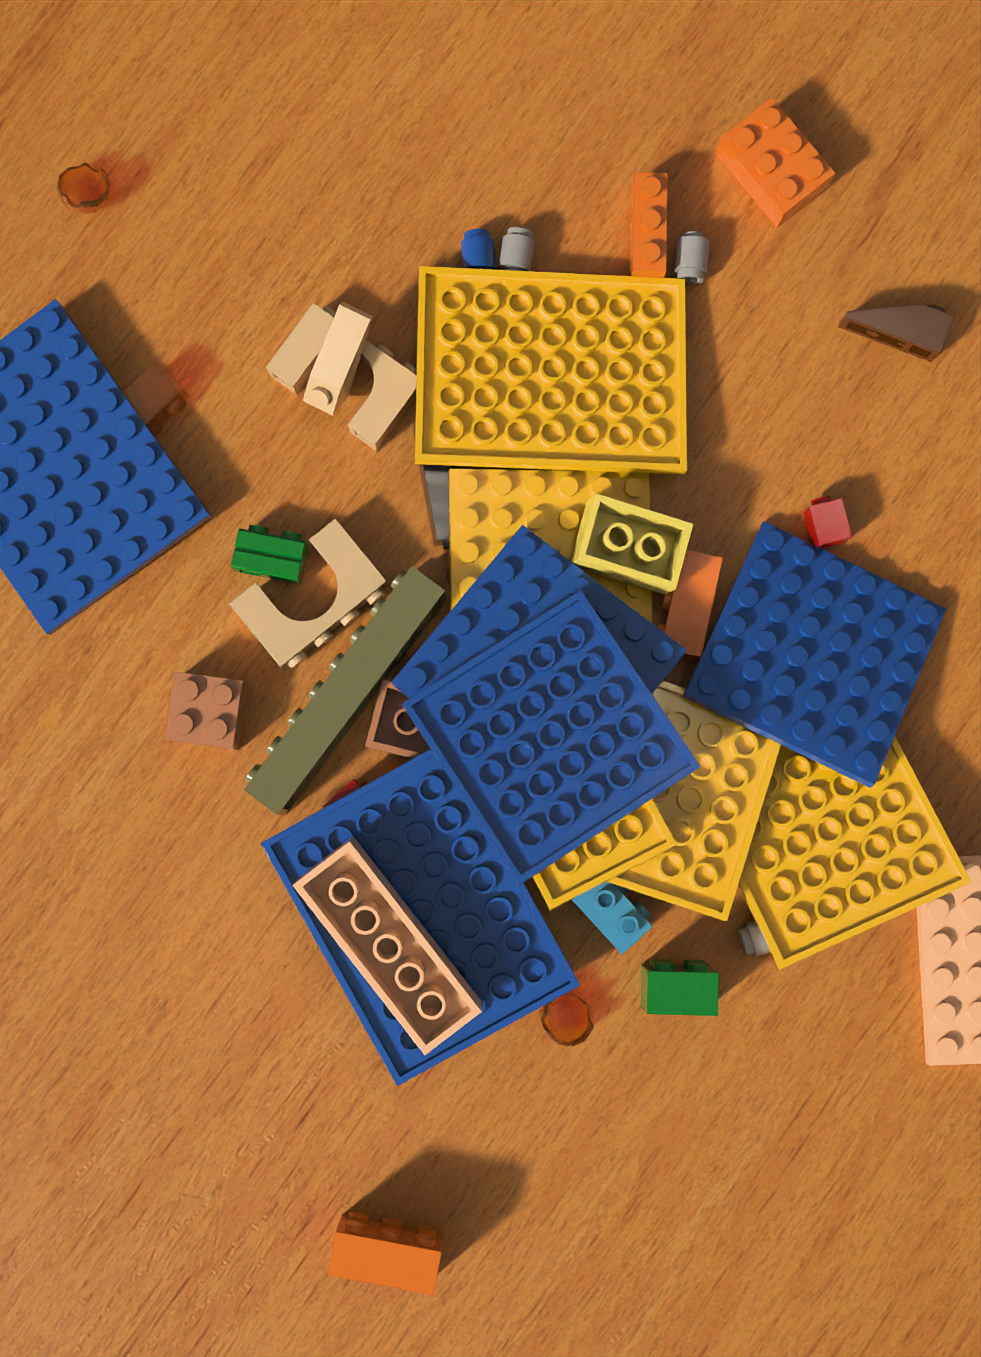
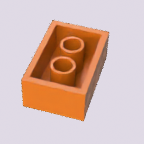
M772 97L721 136L715 151L716 156L776 228L825 191L835 175L833 169Z
M349 1212L348 1215L342 1214L335 1233L328 1275L434 1296L442 1252L443 1233H438L437 1228L429 1225H417V1228L403 1226L402 1221L392 1218H384L382 1222L370 1220L369 1215L361 1212Z

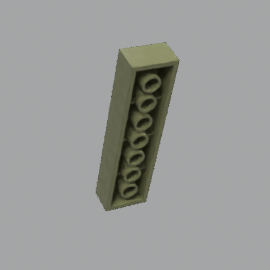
M413 566L407 572L401 570L391 584L393 588L392 593L386 600L381 597L370 612L373 616L366 627L360 625L349 640L352 643L350 649L345 655L340 652L328 668L332 673L324 683L319 680L307 696L311 701L304 710L298 708L287 722L290 729L284 737L277 736L266 750L269 757L263 765L256 764L246 776L245 781L248 782V785L244 791L276 815H286L380 690L382 679L387 680L447 600L445 590Z

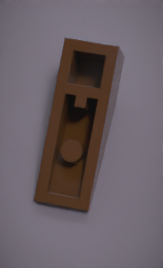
M919 304L847 311L838 327L932 362L941 352L954 316L945 313L946 311L942 307L931 304L927 306Z

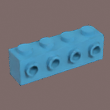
M605 882L572 899L622 955L653 927L647 921L651 914L638 900L632 904L623 895L628 891L627 888Z

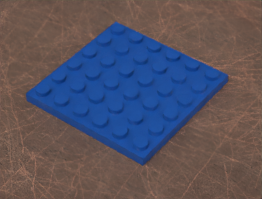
M763 521L682 697L871 788L876 783L946 608L821 548H815L813 544Z
M522 525L394 678L392 685L408 698L415 696L580 590L586 596L651 694L655 692L683 657L686 649Z
M581 590L402 703L405 711L519 886L701 767Z

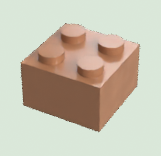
M174 672L164 740L239 750L248 683L242 680Z
M382 679L365 746L412 759L430 748L402 706V703L410 698L394 687L391 681Z

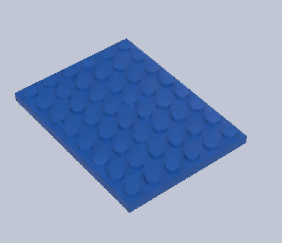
M56 299L0 340V568L45 633L51 635L212 517L62 304Z
M431 749L261 842L262 847L397 1086L580 986L578 978L525 883L520 886L517 884ZM352 836L358 841L482 1001V1012L426 1055L419 1049L292 886L297 878Z

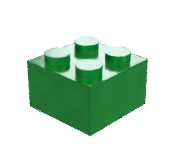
M650 959V965H641V1007L646 1014L718 1016L719 973L712 969L708 963H705L704 960H684V966H678L670 962L669 959Z

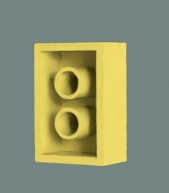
M595 493L586 502L570 561L582 570L666 595L676 590L693 523Z

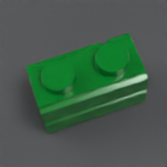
M249 525L248 530L239 528L231 562V568L235 572L301 584L309 546L306 541L301 540L302 535L289 531H282L281 536L268 534V528L258 525Z

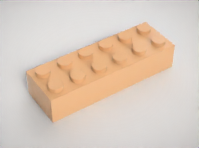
M354 836L294 882L292 886L424 1055L482 1012V1001Z

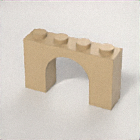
M313 303L266 366L272 378L296 395L310 377L336 314L335 311L327 306L321 309ZM366 340L360 360L366 363L374 374L373 388L369 397L348 424L351 434L378 452L416 400L417 369L408 363L402 366L393 359L395 355L388 348L381 344L375 347Z
M336 519L309 539L313 547L334 571L337 579L336 599L325 614L309 621L290 619L279 611L257 583H254L229 603L277 664L284 670L287 667L294 669L307 659L308 656L305 653L315 645L318 648L325 645L334 637L332 633L334 629L341 624L344 627L348 626L360 616L358 612L360 608L367 603L372 606L381 597L386 595L384 589L389 586L387 581Z

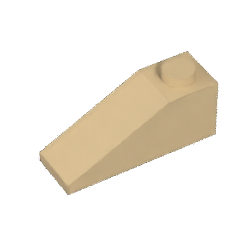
M343 301L339 304L311 371L303 398L304 402L332 416L349 396L373 316Z

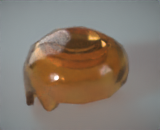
M85 162L77 167H68L59 175L57 192L62 203L71 211L79 214H91L97 212L105 205L110 191V181L103 168L96 170Z
M567 992L542 1006L539 1013L543 1033L558 1045L574 1047L583 1043L594 1027L590 1018L589 1005L573 992Z

